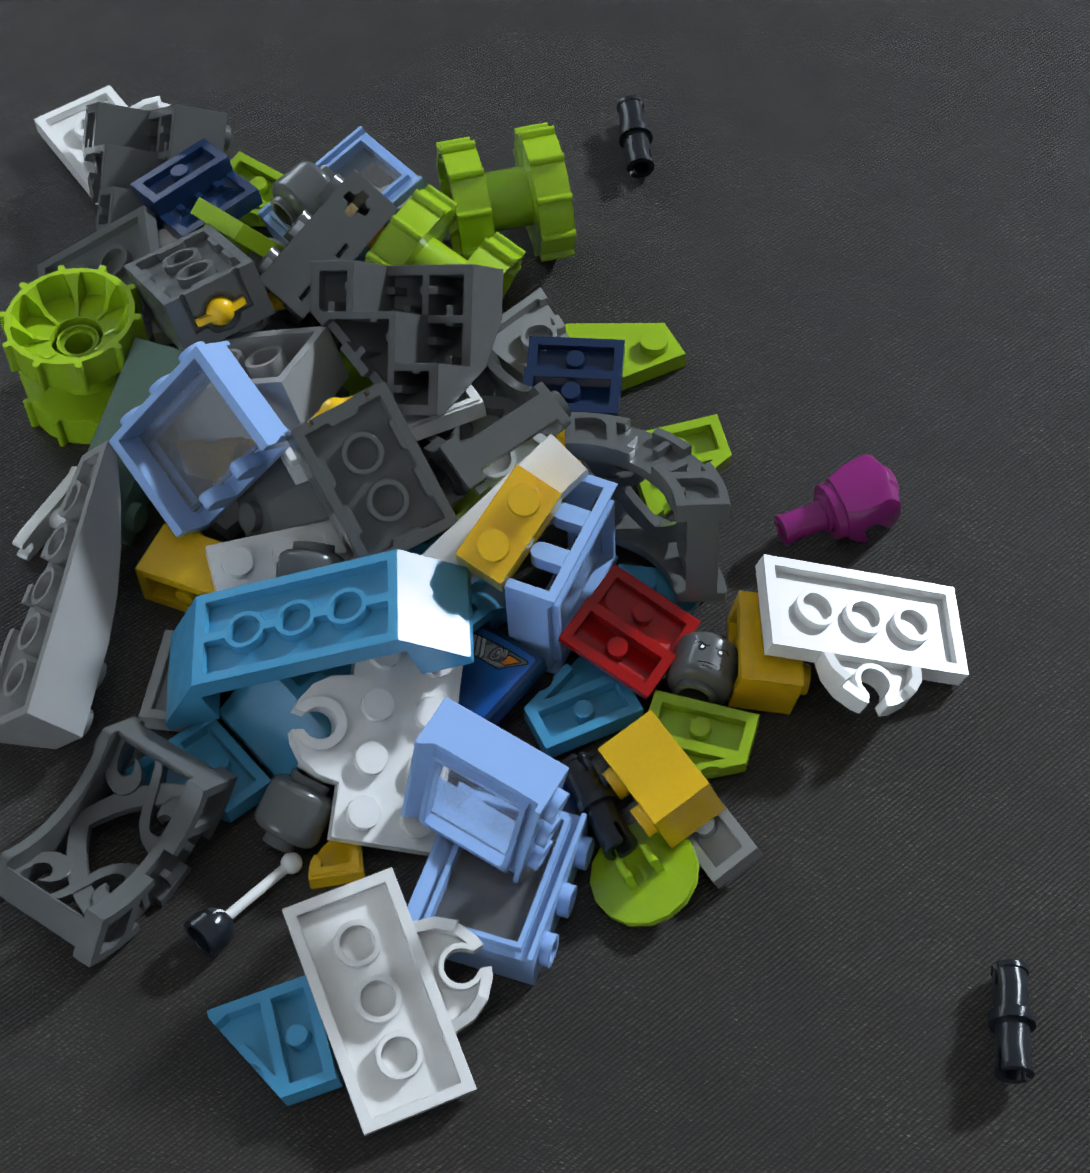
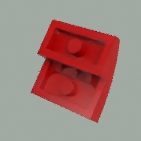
M613 564L593 594L584 601L559 636L558 641L647 700L675 659L676 655L673 654L676 643L683 635L695 632L701 621L616 564Z

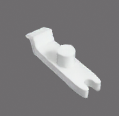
M77 466L71 467L68 475L13 540L12 544L20 548L17 552L18 557L29 561L42 548L47 539L51 537L55 529L62 523H65L66 519L58 515V512Z

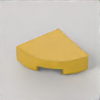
M328 841L313 856L310 862L308 879L311 889L348 884L366 877L362 846Z

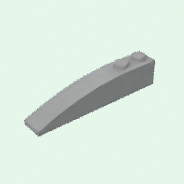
M109 440L82 455L58 512V515L65 518L66 521L59 525L51 537L47 539L40 558L49 561L47 567L35 585H28L21 603L30 607L20 631L15 628L10 629L0 655V743L58 749L81 739L88 732L92 724L94 712L91 709L95 691L101 685L107 671L104 659L109 645L115 612L121 557V492L116 451L108 442Z

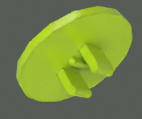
M636 822L628 826L638 840L635 850L626 857L619 858L614 848L617 857L616 860L611 861L606 859L603 849L600 847L592 862L590 886L596 903L612 920L629 927L653 926L672 918L689 902L698 884L699 861L693 844L688 838L671 849L659 832L649 838L639 823Z

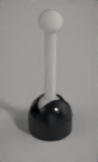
M295 852L286 853L281 858L278 868L226 911L217 907H207L189 918L184 923V928L195 946L210 958H214L227 947L234 935L233 919L286 874L299 872L303 864L300 855Z

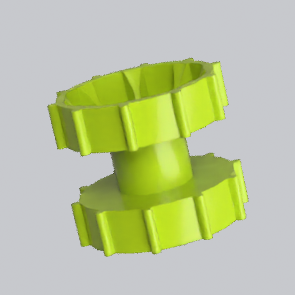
M545 122L514 128L513 153L516 167L485 173L476 149L475 140H470V137L436 142V165L440 190L458 204L454 210L453 219L455 221L448 230L453 251L468 260L484 239L493 237L495 232L526 226L534 249L535 257L540 256L541 262L575 256L574 245L577 233L572 203L573 196L570 190L564 153L555 134L554 125L548 126V123Z
M428 184L425 189H416L412 197L391 217L390 222L378 237L371 250L367 252L364 262L386 266L476 264L503 269L504 298L516 274L522 267V258L526 251L499 232H496L493 237L485 238L468 260L442 243L450 226L455 221L453 219L454 210L458 204Z
M59 265L58 271L41 276L29 284L21 282L19 284L20 292L12 299L6 312H0V323L7 340L2 346L11 371H18L28 397L23 400V404L31 426L37 427L40 425L48 434L58 439L61 447H64L68 442L91 444L135 337L147 341L149 339L141 315L143 310L135 284L126 285L116 276L109 274L105 265H101L98 269H65L64 265Z

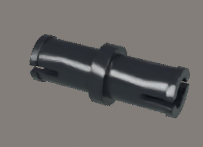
M628 95L621 98L616 107L621 126L618 131V141L625 151L627 172H629L631 177L643 178L650 175L655 167L650 148L653 134L651 127L646 123L644 102L641 101L639 96Z
M575 753L568 756L561 763L569 767L565 783L577 802L575 806L576 814L578 816H581L582 813L587 814L588 824L602 847L603 854L607 860H616L617 855L614 852V848L619 858L626 857L635 850L638 840L630 831L617 808L620 800L612 788L605 787L588 753H579L578 757L582 762L581 765Z
M1015 959L999 960L996 962V965L992 964L990 968L993 986V1008L988 1012V1028L991 1032L995 1033V1077L1004 1083L1021 1084L1028 1082V1078L1033 1079L1035 1074L1032 1065L1031 1033L1036 1029V1014L1029 1008V967L1026 963Z

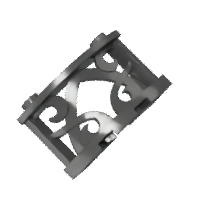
M493 349L491 350L486 368L471 385L484 401L486 415L503 416V418L474 437L461 441L459 439L461 436V425L417 441L440 487L445 490L451 486L457 496H464L484 483L487 478L483 473L484 469L537 434L556 435L571 424L569 418L571 416L570 408L559 392L556 390L550 392L542 381L533 387L517 381L501 367L500 360Z
M571 412L569 417L571 424L565 429V448L578 460L586 461L591 472H588L589 475L618 483L611 497V500L615 501V545L639 554L657 567L670 584L675 601L726 600L727 587L718 566L719 521H730L731 503L728 490L715 467L710 462L703 464L691 454L692 446L689 443L657 427L653 433L632 428L631 419L600 413ZM645 479L651 482L665 496L675 514L676 521L670 522L653 514L631 486L637 485Z
M136 716L107 726L102 730L95 741L94 752L87 767L63 803L36 831L20 843L4 851L0 856V904L8 901L75 946L73 957L89 968L107 958L133 938L141 930L139 924L135 921L154 902L163 907L192 870L184 862L201 835L208 840L213 836L238 776L222 766L215 769L146 728L144 726L145 722ZM136 748L155 760L150 785H146L145 771L136 758L134 771L130 775L123 776L124 770H126ZM168 768L187 779L186 785L166 783ZM141 811L139 833L142 844L149 853L140 865L118 863L102 867L90 873L89 845L92 829L117 817ZM156 815L161 825L169 821L161 836L154 835ZM50 869L52 870L50 876L39 879L47 871H49ZM118 879L125 880L110 893L111 888L107 883ZM39 880L44 887L51 889L67 887L49 894L34 884V882ZM76 901L84 916L67 906V904Z

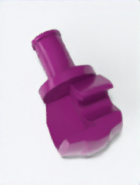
M862 455L842 465L826 482L815 485L814 502L784 514L775 515L774 523L778 535L786 546L823 530L829 533L834 540L848 537L857 542H868L869 538L865 533L868 528L880 524L885 526L886 529H890L899 520L901 503L898 482L894 473L888 467L883 466L872 455Z

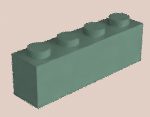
M135 337L87 452L106 440H110L122 427L120 423L122 417L133 408L142 405L151 395L149 388L161 377L170 374L180 364L178 360L179 355L182 353L180 349ZM175 423L157 440L167 455H169L172 445L181 438ZM117 454L121 492V544L131 546L136 533H139L146 524L148 517L147 506L150 499Z

